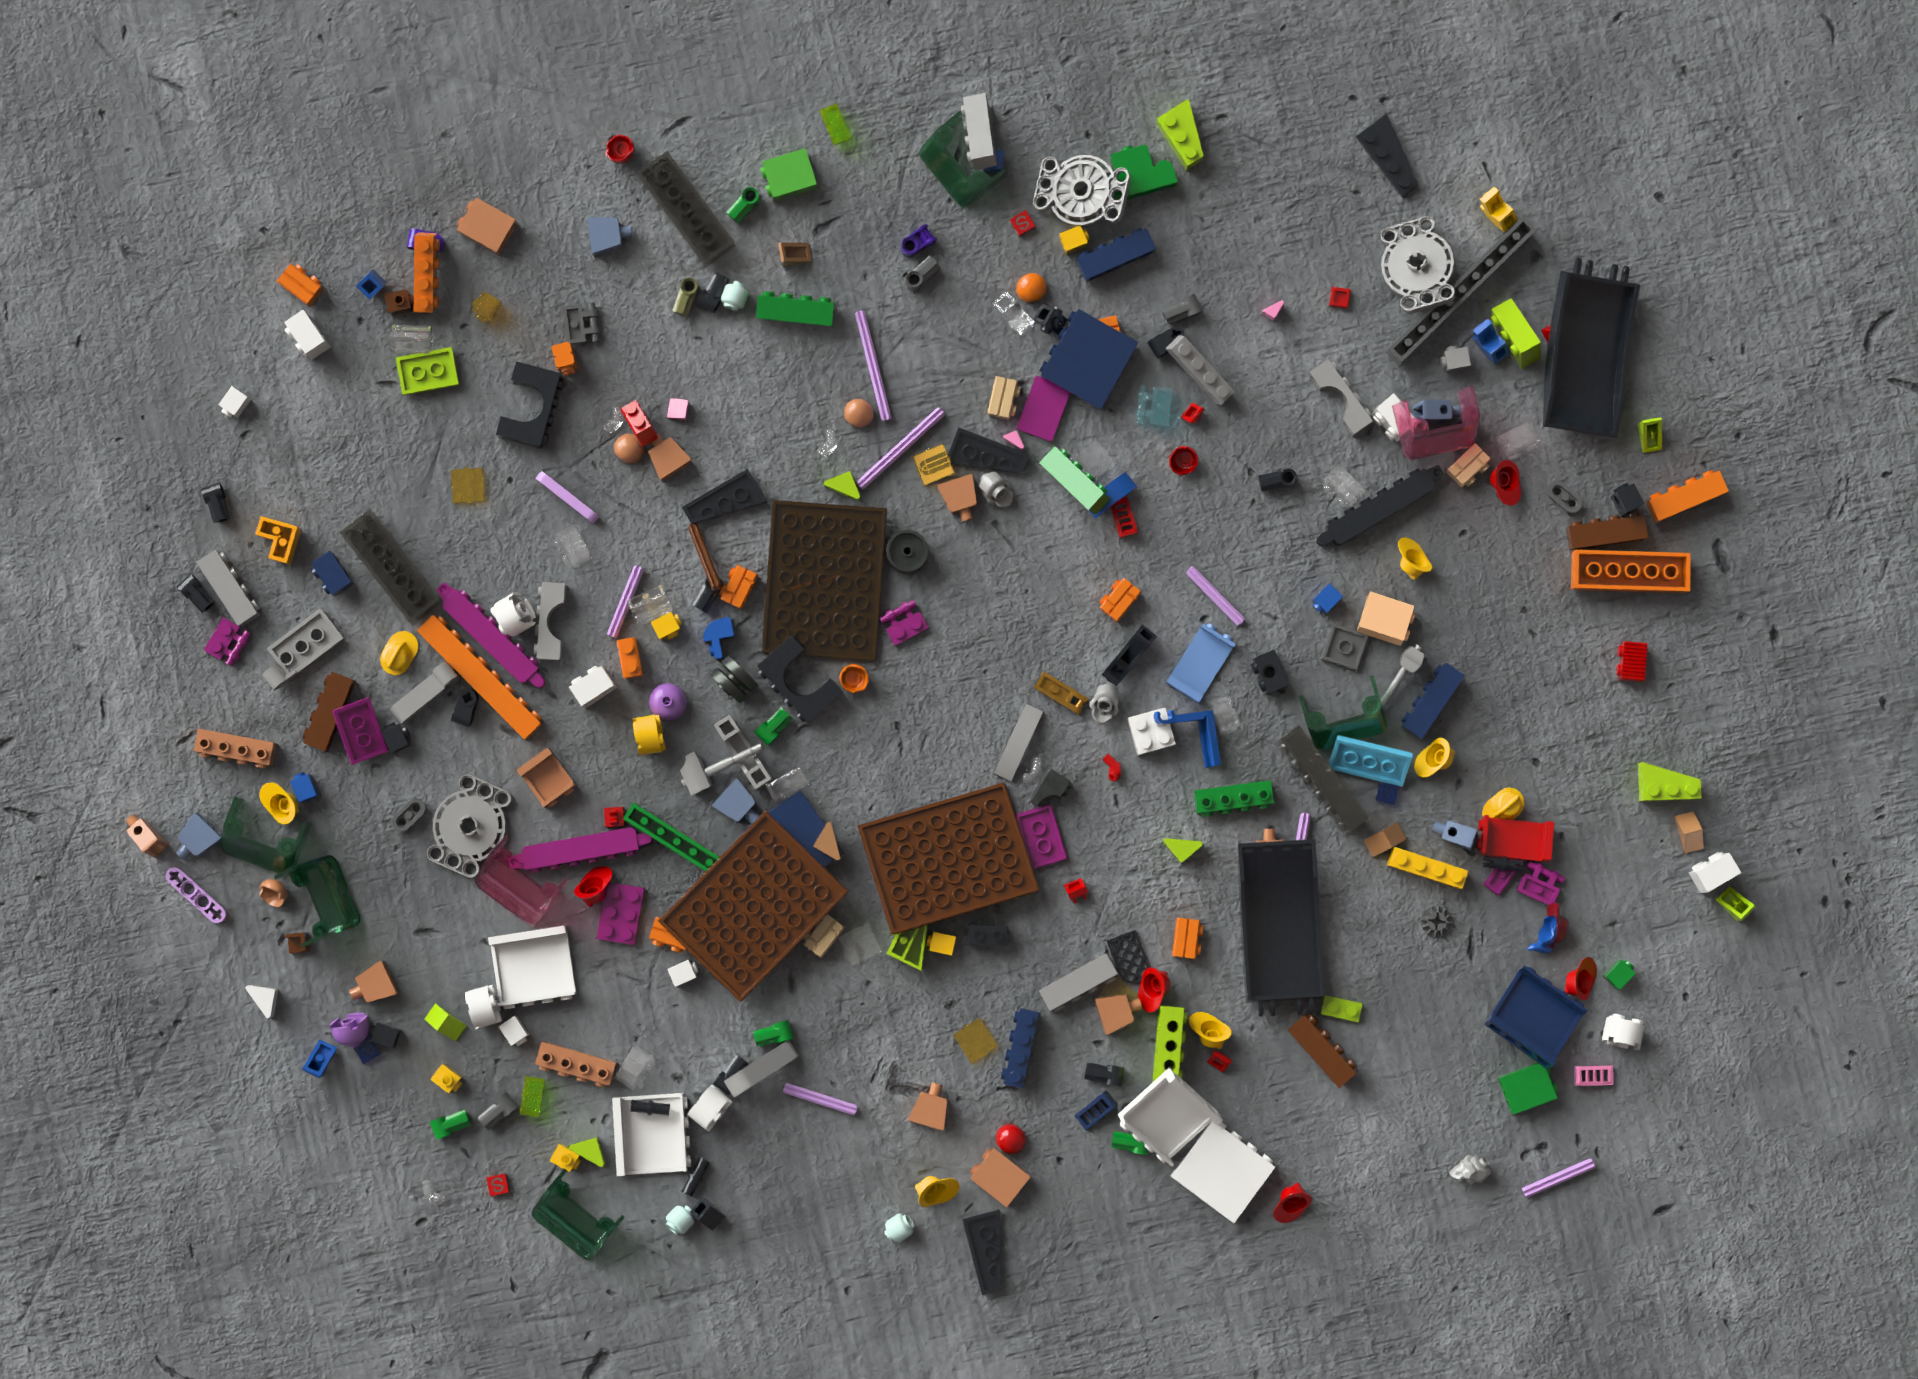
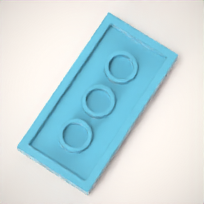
M1337 735L1328 769L1403 787L1413 753Z

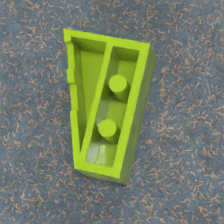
M1188 98L1158 117L1155 123L1186 171L1203 159V152Z
M1512 298L1492 308L1491 322L1494 327L1499 329L1502 339L1508 345L1520 368L1523 369L1540 360L1541 342Z
M1644 762L1638 763L1639 801L1702 799L1701 779Z
M928 925L895 935L886 954L922 971Z

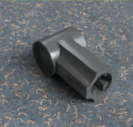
M931 256L927 257L913 271L908 272L905 279V285L908 290H919L929 278L940 270V266ZM916 277L919 283L912 285L909 279Z
M1195 294L1181 299L1180 302L1161 310L1167 325L1202 313Z
M505 1092L478 1119L489 1130L503 1117L506 1118L518 1106Z

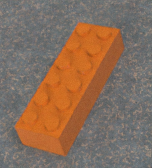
M1574 550L1571 552V590L1690 592L1691 553Z

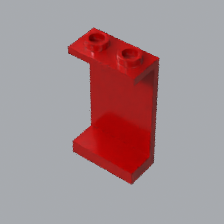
M1484 815L1482 819H1479L1478 831H1481V837L1477 839L1476 846L1477 850H1479V855L1492 857L1506 856L1511 859L1539 862L1551 861L1554 822L1537 823L1490 818L1489 815Z

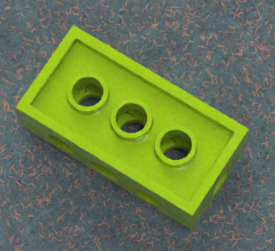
M1160 1005L1158 1008L1152 1083L1166 1071L1164 1063L1167 1060H1172L1173 1067L1171 1070L1182 1079V1070H1179V1064L1184 1059L1181 1043H1185L1186 1031H1182L1183 1023L1186 1024L1187 1012H1184L1182 1007ZM1170 1021H1174L1176 1029L1170 1032L1167 1029V1024ZM1169 1040H1173L1175 1043V1047L1171 1051H1167L1165 1047Z

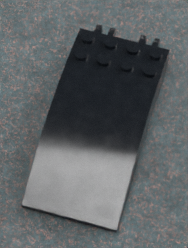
M1576 258L1573 272L1561 271L1553 308L1545 366L1543 426L1617 438L1624 406V386L1629 342L1640 284L1628 282L1630 267L1628 266L1623 267L1620 280H1616L1618 274V265L1613 264L1611 267L1609 279L1591 276L1593 270L1592 260L1587 261L1584 274H1580L1582 259Z
M1315 839L1239 843V903L1246 1003L1257 1002L1258 1016L1262 1017L1264 1014L1263 1002H1269V1013L1271 1016H1275V1001L1296 1000L1297 1014H1302L1301 1000L1308 999L1309 1014H1313V999H1321L1325 996Z

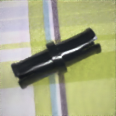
M1487 855L1483 858V861H1490L1483 862L1484 868H1495L1502 872L1509 870L1521 873L1523 871V867H1519L1524 865L1523 860L1507 859L1506 856L1499 858Z
M649 1100V1102L631 1101L630 1112L648 1113L647 1115L649 1116L652 1114L669 1116L670 1104L654 1103L653 1100Z
M701 1157L698 1158L692 1172H689V1178L681 1192L693 1197L699 1182L703 1180L702 1176L710 1162Z

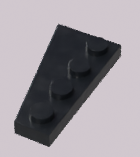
M747 468L686 504L682 509L691 524L766 503L767 500Z
M1000 1209L962 1219L982 1295L1001 1290Z

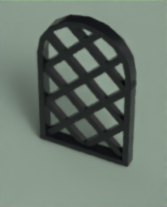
M1136 930L1107 940L1117 972L1121 978L1129 983L1140 982L1142 976L1137 974L1140 968L1144 970L1148 968V962ZM1132 933L1130 940L1124 937ZM1134 934L1138 943L1132 941ZM1120 938L1117 944L1111 942ZM1122 939L1128 941L1126 948L1119 946ZM1130 943L1137 945L1135 952L1128 950ZM1110 944L1116 946L1114 952L1112 951ZM1139 947L1143 956L1137 954ZM1118 948L1125 950L1122 957L1115 954ZM1126 952L1133 954L1131 961L1124 958ZM1135 955L1142 958L1139 965L1133 962ZM1115 957L1121 959L1119 964H1117ZM1123 960L1129 963L1127 970L1120 967ZM1144 960L1146 963V968L1141 966ZM1131 964L1138 967L1136 973L1129 971ZM1119 969L1125 971L1124 976H1122ZM1127 973L1134 975L1132 981L1125 979Z

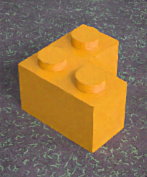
M260 516L255 535L273 541L268 558L291 566L301 528Z

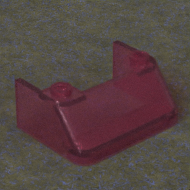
M1473 386L1458 391L1462 408V423L1429 430L1425 419L1421 417L1411 418L1407 400L1392 406L1403 453L1407 459H1421L1466 449L1474 445L1480 421V412Z
M505 835L489 853L475 879V883L481 891L530 926H537L561 894L568 879L564 878L558 886L551 882H546L543 886H540L520 870L510 869L509 859L512 861L513 855L508 849L504 848L509 836Z

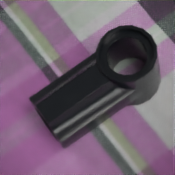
M715 272L707 289H704L701 293L697 305L715 313L720 305L724 288L729 284L730 279Z
M1284 469L1259 475L1261 492L1293 486L1297 479L1296 472L1292 469ZM1285 473L1292 474L1293 481L1290 483L1285 482L1283 475Z
M221 483L201 488L203 499L208 504L213 523L230 519Z
M193 574L188 575L176 586L202 613L211 608L215 603Z
M708 578L692 604L704 613L708 612L721 591V588L715 591L710 589ZM719 578L720 583H721V585H722V587H723V582H722L721 578Z
M736 1054L727 1068L714 1081L713 1085L729 1095L731 1092L724 1081L747 1067L749 1063Z
M1087 1063L1084 1079L1121 1087L1124 1067Z

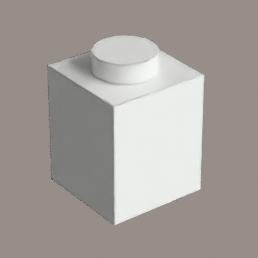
M231 386L219 403V406L223 408L221 412L231 418L234 415L238 418L251 399Z
M690 960L667 969L675 987L697 978L696 973L699 972L695 962L691 963Z
M517 1015L498 1026L511 1046L515 1044L517 1047L527 1041L526 1037L530 1035Z

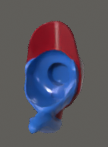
M1552 903L1548 906L1547 917L1544 918V924L1538 933V942L1531 944L1527 949L1528 951L1550 953L1553 951L1555 944L1566 937L1569 922L1565 917L1560 916L1558 903Z

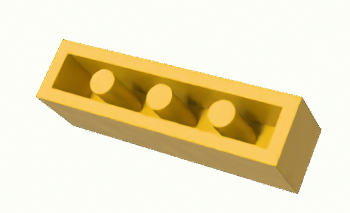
M1392 847L1386 865L1457 889H1463L1468 870L1397 847Z

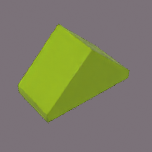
M1662 418L1643 420L1637 424L1643 453L1662 450Z
M850 471L826 480L823 484L824 487L858 502L860 501V494Z
M1163 839L1164 845L1180 863L1186 860L1203 844L1202 841Z
M1730 886L1716 899L1736 921H1743L1756 908L1754 904Z
M436 1003L425 1017V1020L433 1028L454 1041H457L467 1027L466 1024Z
M598 1137L571 1144L568 1148L600 1167L605 1165Z

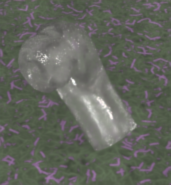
M621 406L612 407L613 418L609 422L604 423L605 431L613 433L623 424Z
M835 430L826 431L827 442L818 448L820 456L828 457L837 448Z
M1033 758L1031 774L1024 773L1023 783L1034 784L1041 773V758Z
M431 1179L422 1181L424 1197L432 1204L438 1205L442 1203L444 1195L433 1190Z

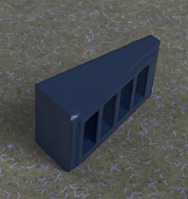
M1105 1090L1078 1112L1075 1117L1087 1131L1116 1108L1118 1104L1108 1091ZM1102 1098H1103L1104 1101L1108 1104L1109 1108H1108V1107L1104 1104V1102L1101 1100ZM1096 1103L1102 1108L1103 1113L1097 1108ZM1090 1108L1098 1116L1097 1118H1095L1093 1114L1089 1111ZM1083 1113H1086V1115L1092 1121L1091 1123H1089L1086 1120V1118L1082 1115Z

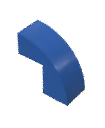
M1126 472L1105 486L1108 490L1106 495L1111 499L1096 515L1091 513L1095 519L1137 488Z

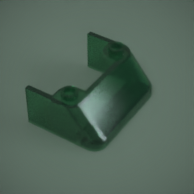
M959 111L936 129L920 148L919 156L957 205L969 207L1006 178L1008 170L1004 167L992 178H989L983 171H975L970 176L967 175L946 149V146L953 140L951 129L962 121V113Z
M1374 675L1370 676L1375 695L1364 699L1362 703L1364 714L1327 724L1322 713L1317 711L1309 713L1304 695L1299 696L1313 745L1317 749L1325 750L1334 747L1337 735L1361 740L1382 734L1387 730L1388 723Z
M234 796L223 825L222 851L227 855L281 875L292 874L312 824L303 822L297 839L285 837L279 841L276 849L241 836L243 823L237 816L244 799Z
M327 855L292 866L274 876L275 879H279L289 875L295 886H307L320 921L312 927L314 938L302 943V948L329 939L360 924V915L335 857Z
M564 1168L546 1189L532 1209L531 1215L539 1224L581 1258L590 1261L625 1217L621 1215L616 1223L609 1217H601L597 1220L568 1197L571 1193L570 1187L567 1182L561 1180L567 1172Z

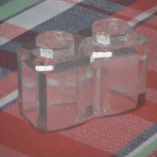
M635 1044L614 1078L633 1090L636 1087L640 1088L646 1079L643 1077L646 1070L650 1072L655 1064L653 1060L655 1056Z

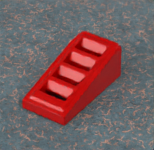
M1128 497L1122 498L1111 507L1119 539L1138 534ZM1125 503L1126 507L1115 510V506ZM1124 511L1128 512V514L1122 515L1119 517L1117 516V513ZM1126 518L1130 519V521L1121 524L1119 523V520ZM1129 525L1132 526L1131 529H1127L1124 531H1122L1121 527Z

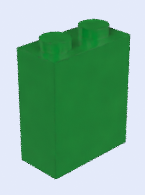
M1534 1063L1497 1077L1511 1114H1517L1557 1099L1556 1093H1558V1089L1554 1082L1551 1083L1549 1077L1551 1075L1550 1068L1547 1070L1539 1063Z

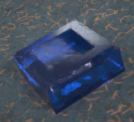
M1379 782L1375 800L1395 805L1399 786Z
M371 1038L362 1042L360 1046L354 1047L363 1064L381 1055L375 1043L370 1041Z

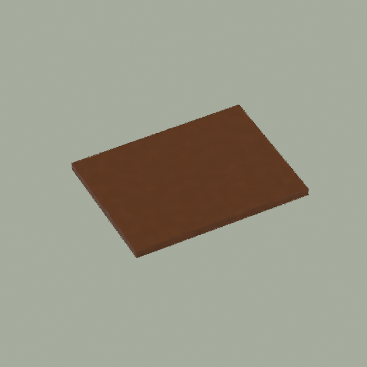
M1004 782L857 826L891 936L1039 892Z
M765 810L658 922L723 986L742 1002L849 891Z

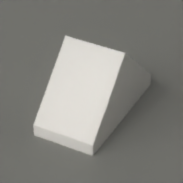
M254 985L246 986L245 989L267 1019L274 1017L278 989Z

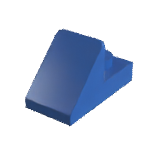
M319 1040L303 1066L302 1071L317 1078L324 1076L328 1064L336 1053L337 1047Z

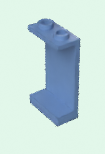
M1209 623L1207 625L1202 624L1166 682L1167 685L1196 703L1200 702L1235 646L1232 637L1225 633L1223 636L1217 633V628Z

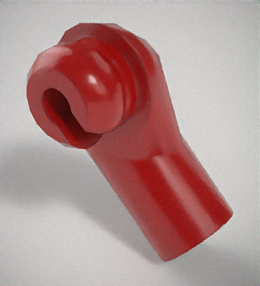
M1108 753L1102 761L1109 766V780L1115 782L1121 777V764Z

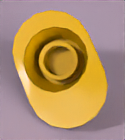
M1406 537L1398 541V547L1402 554L1400 567L1411 579L1415 580L1424 572L1432 570V564L1418 543Z
M399 631L393 634L382 651L380 662L383 670L388 674L400 675L409 668L418 650V641L412 633Z
M1438 738L1417 756L1414 764L1415 772L1418 776L1424 778L1433 775L1438 770L1447 769L1452 764L1456 752L1450 748L1449 742L1446 739Z
M266 783L261 787L259 797L263 806L278 823H290L294 819L295 814L299 812L297 798L292 793L286 792L276 783Z
M1511 787L1504 788L1487 801L1483 807L1482 816L1489 815L1490 818L1514 820L1524 808V797L1517 789Z
M1196 1012L1189 1017L1191 1029L1199 1034L1202 1044L1206 1047L1221 1049L1225 1040L1231 1036L1230 1027L1209 1013Z
M928 1176L915 1185L919 1195V1204L922 1207L947 1202L956 1196L960 1188L959 1182L956 1179L946 1178L940 1180L934 1176Z

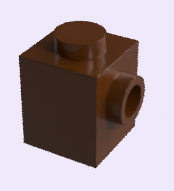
M407 289L384 294L387 310L391 316L413 311L414 296Z

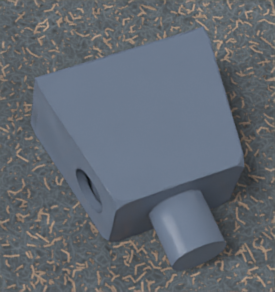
M587 217L593 256L623 247L622 238L633 237L631 225L620 227L618 218Z
M1422 400L1413 405V416L1419 422L1418 424L1445 423L1451 420L1452 417H1460L1461 413L1460 406H1452L1451 400Z
M737 778L712 805L738 823L745 818L753 824L759 817L752 809L757 802Z
M195 812L177 837L183 845L176 853L183 860L191 853L196 857H200L220 843L224 837L199 813Z
M1449 820L1446 825L1435 821L1432 829L1433 833L1442 835V841L1472 851L1478 834L1476 829ZM1455 830L1457 834L1453 837L1449 835V832Z

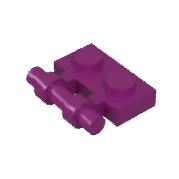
M914 600L908 603L904 602L900 607L893 611L890 609L885 615L880 617L883 624L888 621L892 624L886 631L894 646L929 629L920 611L912 614L911 609L917 607ZM903 613L907 615L908 618L897 622L895 619Z
M223 617L204 651L219 660H222L225 654L229 657L225 663L232 666L235 660L238 661L239 654L244 645L247 646L251 633L244 630L241 636L237 633L241 627ZM235 639L238 642L231 651L228 648Z
M1529 861L1526 868L1532 870L1533 873L1531 876L1526 873L1523 874L1516 891L1546 905L1554 903L1560 889L1553 885L1555 881L1562 884L1565 877L1558 874V871H1551L1542 867L1543 865L1538 862L1535 864ZM1539 874L1548 877V882L1537 879Z

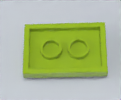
M452 347L395 357L403 396L459 385Z

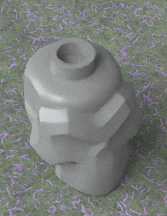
M996 472L985 473L980 478L979 488L982 490L983 496L987 499L988 503H996L998 507H1009L1012 504L1013 492L1009 490L1011 488L1009 481L1004 480Z
M1110 684L1100 685L1094 698L1089 702L1093 719L1100 725L1109 722L1112 716H1115L1119 711V691L1115 686Z
M1467 1155L1458 1165L1450 1170L1449 1174L1458 1181L1464 1178L1471 1185L1475 1182L1482 1183L1491 1174V1164L1485 1157Z

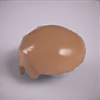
M853 399L844 408L845 420L854 427L863 428L869 425L874 416L872 406L863 399Z
M623 434L615 441L614 452L624 463L635 464L642 459L644 446H641L634 434Z
M269 878L263 881L259 887L261 889L260 897L271 906L281 907L287 899V889L279 880Z

